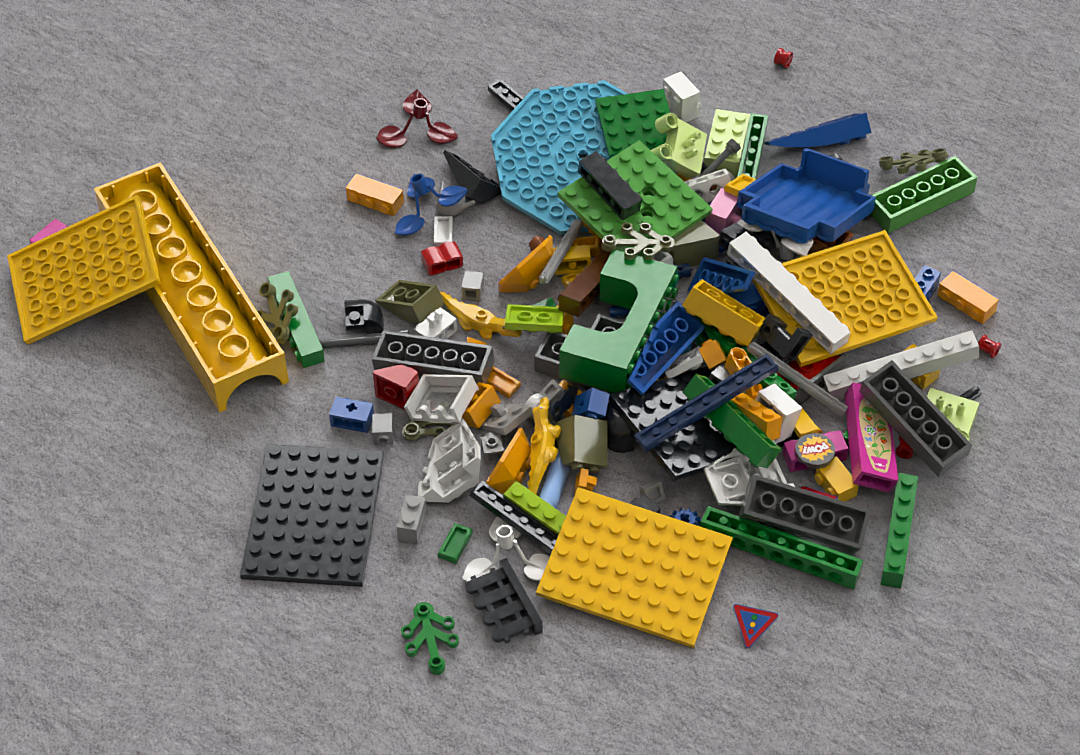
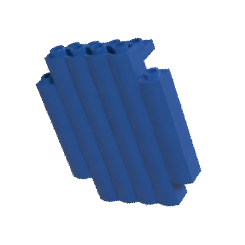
M805 148L802 152L800 167L794 168L781 163L738 192L737 206L743 210L741 219L749 225H758L765 231H774L781 237H790L797 243H807L816 235L824 241L833 242L874 211L876 197L868 194L870 184L867 182L870 170Z

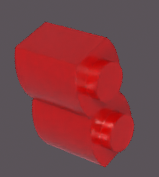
M445 242L440 246L427 247L421 251V260L428 275H438L446 270L451 271L463 266V256L456 242Z

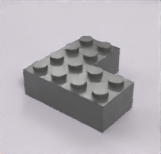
M598 314L591 329L600 332H612L622 327L624 321ZM547 332L534 356L535 371L589 389L594 388L606 392L603 389L559 377V352L567 335L560 332Z

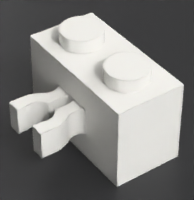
M442 308L436 309L426 320L416 326L414 329L415 335L448 339L457 331V318Z

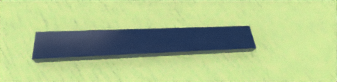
M766 353L638 432L634 437L644 451L647 452L777 372L779 367Z

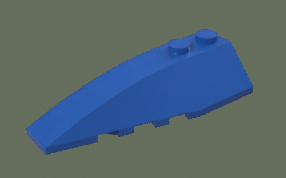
M867 112L854 113L818 124V126L806 128L805 131H796L789 136H781L764 143L767 146L815 147L835 143L844 145L850 143V139L856 138V140L867 138L866 134L872 132Z
M703 257L688 291H691L693 286L701 280L706 281L724 293L745 291L748 289L755 272Z
M679 301L655 324L627 381L641 395L706 328L693 315L686 312V308L682 307Z

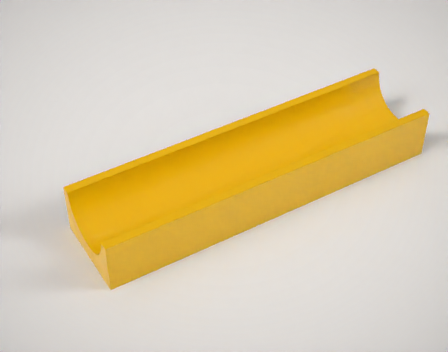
M161 162L94 188L100 212L135 195L140 198L161 284L146 290V293L219 413L227 410L226 405L231 393L250 378L259 375H273L279 379L282 385L289 383L283 350Z

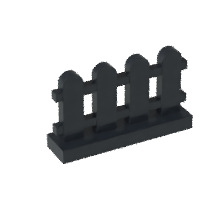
M507 558L499 561V569L495 570L493 567L489 569L490 573L478 578L475 575L470 577V581L466 583V592L469 594H479L474 600V606L477 610L487 609L488 612L483 615V623L486 626L496 625L497 628L492 631V640L494 642L504 641L505 644L509 643L510 638L521 633L528 635L531 629L534 635L543 632L542 620ZM495 585L498 586V589H495V590H493V591H491V592H488V593H486V594H485V592L483 591V590H485V589H487V588H490V587H492V586H495ZM503 601L507 602V605H504L497 609H493L492 607L493 605H496ZM509 618H516V621L508 623L504 626L501 623L502 621H505Z

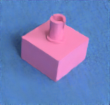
M723 188L720 189L710 204L713 208L712 213L705 218V223L719 235L722 229L738 223L742 218L739 216L740 208L737 206L738 197L725 192Z

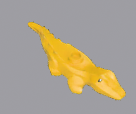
M440 292L446 307L458 318L459 325L464 331L475 329L479 331L480 336L484 340H491L493 332L503 336H521V330L511 331L510 329H505V318H498L490 311L477 305L459 302L456 298H452L451 295Z
M547 397L542 398L539 406L532 410L535 432L530 440L531 471L529 472L530 480L527 482V485L529 486L528 489L536 495L549 462H554L558 454V449L554 447V444L561 432L560 426L552 425L549 420L548 408L550 404Z

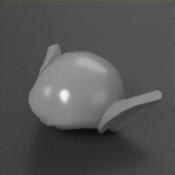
M444 181L440 182L439 194L446 188ZM463 197L457 204L445 207L441 206L437 200L436 210L441 216L460 215L461 212L468 210L475 204V201L472 200L466 203V199Z

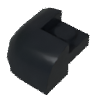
M365 299L345 300L346 331L365 329V334L383 332L384 318L379 305Z
M608 402L606 415L600 418V420L607 421V448L618 453L635 450L634 431H631L630 426L614 406Z

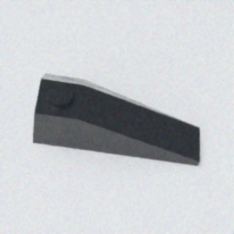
M444 150L443 154L459 186L465 187L468 190L466 194L467 199L484 203L501 195L500 185L496 181L485 177L483 172L473 168L470 163L458 155Z

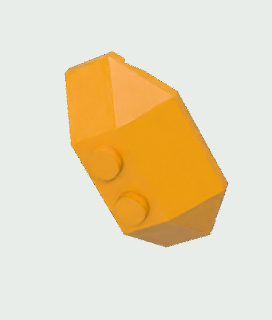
M549 235L498 282V290L501 293L528 292L531 288L534 289L539 285V276L553 255V237Z
M518 428L485 482L500 494L505 493L515 481L521 484L524 480L525 472L531 468V446L523 428Z

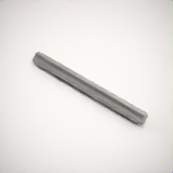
M575 219L539 276L540 284L547 285L583 227L582 220Z
M755 342L748 346L747 351L757 358L767 353L778 365V373L841 416L846 412L848 407L763 347Z

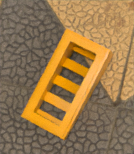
M598 235L575 238L572 245H589L591 257H597L602 250V239Z

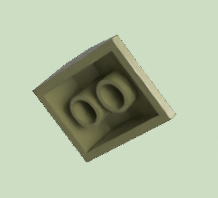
M398 280L375 300L378 305L406 322L414 324L422 323L432 312L445 304L437 285Z

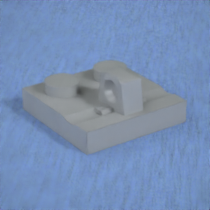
M509 403L503 407L501 404H494L490 407L493 416L481 426L486 432L507 435L530 417L533 411L530 406Z

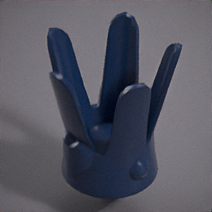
M683 263L682 265L673 264L679 269L677 271L679 279L691 277V270H694V268L691 269L689 263Z

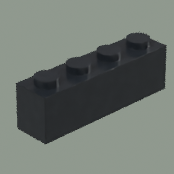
M596 151L579 160L578 173L622 221L640 211L642 202L640 195L633 191L628 182L619 176L617 170L612 168L603 156Z

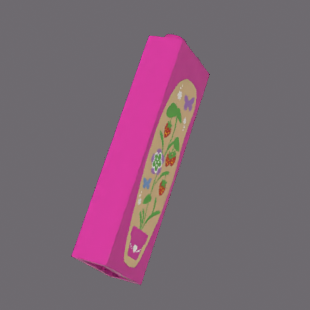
M852 382L844 397L845 405L848 407L846 418L853 484L890 493L898 482L892 427L859 392L861 384Z

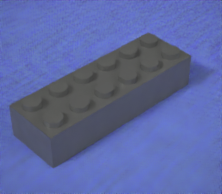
M385 330L381 334L372 357L374 370L402 364L415 369L418 372L419 380L423 374L472 375L476 384L478 382L487 384L495 361L493 348L490 345Z
M893 360L862 381L859 392L938 477L968 456L972 444Z
M754 474L749 478L739 517L857 552L862 548L871 510Z

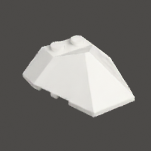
M461 419V422L455 423L432 441L427 457L430 461L428 467L423 469L425 474L424 480L420 481L418 485V496L426 497V502L449 503L479 482L480 446L465 420Z
M736 448L730 454L721 457L714 464L704 469L718 505L742 506L749 478L754 474L787 484L776 458L768 468H756L749 463V458L739 453ZM734 457V458L729 459V460H727V461L721 462V461H723V460H725V459H727V458Z

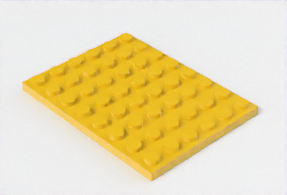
M137 195L7 255L23 339L27 345L161 284L141 200Z
M886 230L781 263L789 273L795 276L801 285L807 287L809 292L819 299L827 310L833 312L835 317L842 324H845L851 332L848 342L832 354L811 337L796 359L800 367L937 321L936 313ZM752 278L770 314L781 318L788 325L786 330L791 335H793L797 327L804 329Z
M578 487L536 590V596L694 648L733 537Z

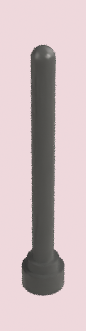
M731 138L726 143L725 150L698 177L712 173L730 154H736L741 149V146Z
M401 329L399 333L409 334V330ZM381 335L321 340L320 344L324 348L378 343Z

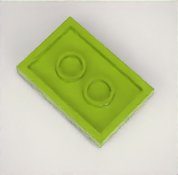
M508 304L505 329H510L511 331L562 332L564 312L558 310V307Z

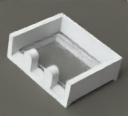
M423 374L404 408L411 421L461 422L465 409L479 388L472 375Z

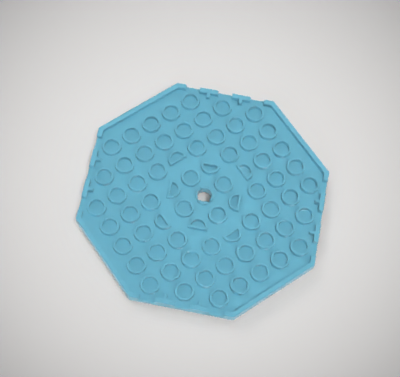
M605 80L598 81L595 84H588L587 82L578 83L571 87H564L563 85L549 87L547 90L532 89L491 134L502 200L559 235H565L573 221L581 219L558 197V192L582 177L578 173L579 160H581L579 155L585 154L588 156L597 151L606 160H609L595 105V98L628 93ZM583 226L579 233L589 231L587 227Z

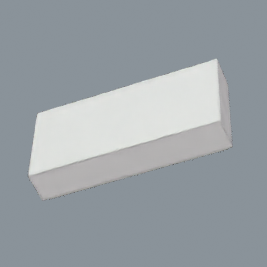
M435 216L434 246H440L445 242H452L453 216Z

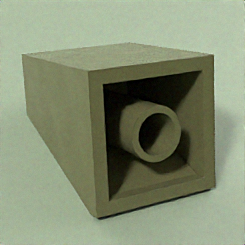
M699 221L674 238L675 245L668 252L673 258V264L682 265L683 263H689L690 267L700 265L703 257L717 261L720 235L705 222Z
M573 415L552 424L554 426L558 425L561 428L556 442L563 465L570 466L573 470L588 469L590 473H597L600 469L607 467V421Z

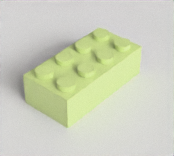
M716 109L704 157L705 165L708 167L725 150L726 143L731 138L741 146V149L736 154H730L713 172L726 168L731 175L737 178L750 114Z

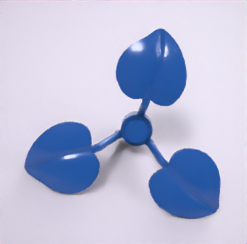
M421 173L414 174L410 178L407 194L410 198L415 199L417 213L416 215L410 214L402 217L396 224L395 234L411 235L423 227L425 220L420 217L418 197L431 191L439 198L438 202L441 206L449 207L457 204L467 194V188L449 186L444 188L441 194L433 189L435 186L433 179L424 177Z

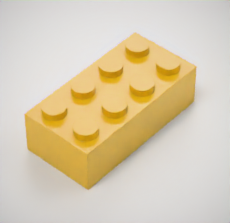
M704 280L699 281L693 286L682 307L686 308V312L699 316L705 324L717 327L720 333L726 336L730 335L735 339V342L742 346H749L755 340L765 317Z

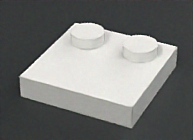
M700 346L678 356L665 370L667 377L672 378L688 369L695 370L699 368L701 363H703V357L698 350Z

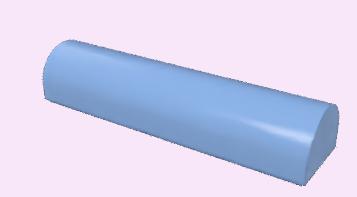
M559 449L555 461L550 464L539 496L556 509L571 469L570 466L563 465Z

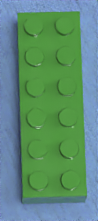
M953 156L872 194V196L876 197L874 211L870 215L887 233H890L974 193L978 177L956 156Z

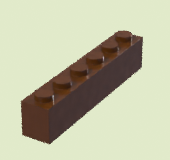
M602 249L600 254L594 257L592 262L588 266L586 265L584 270L577 274L576 278L567 285V288L559 293L557 298L559 302L558 310L579 317L600 295V273L612 252Z

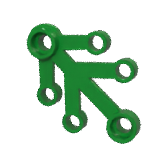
M421 602L414 607V618L409 625H404L401 628L402 638L408 640L414 636V630L421 622L423 625V629L414 641L406 644L405 653L409 657L416 656L418 649L426 640L431 657L428 661L429 671L434 675H440L445 671V660L438 654L435 638L446 643L450 648H456L459 645V637L456 634L448 635L433 627L431 621L442 625L444 630L450 631L455 627V622L450 616L442 617L435 613L430 603Z

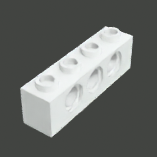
M725 168L685 181V183L693 191H700L699 196L708 204L712 203L720 189H724L725 185L731 182V179ZM712 185H717L716 190H709Z

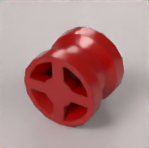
M779 48L774 57V64H781L784 68H788L793 59V52H786L783 48Z

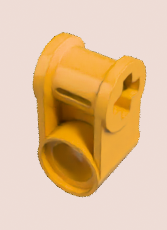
M735 347L730 350L725 362V368L732 375L752 362L743 349Z

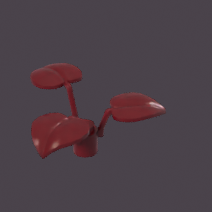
M417 89L403 103V110L407 114H411L403 131L396 126H385L379 131L376 139L382 145L390 148L403 146L407 142V137L403 134L406 133L413 117L416 119L426 117L427 125L430 128L427 131V136L435 143H449L456 140L458 135L446 123L435 122L433 126L431 125L429 119V112L432 108L431 103Z

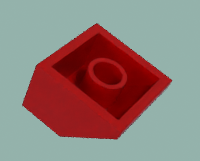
M402 364L374 370L375 397L405 410L404 406L419 382L418 372Z

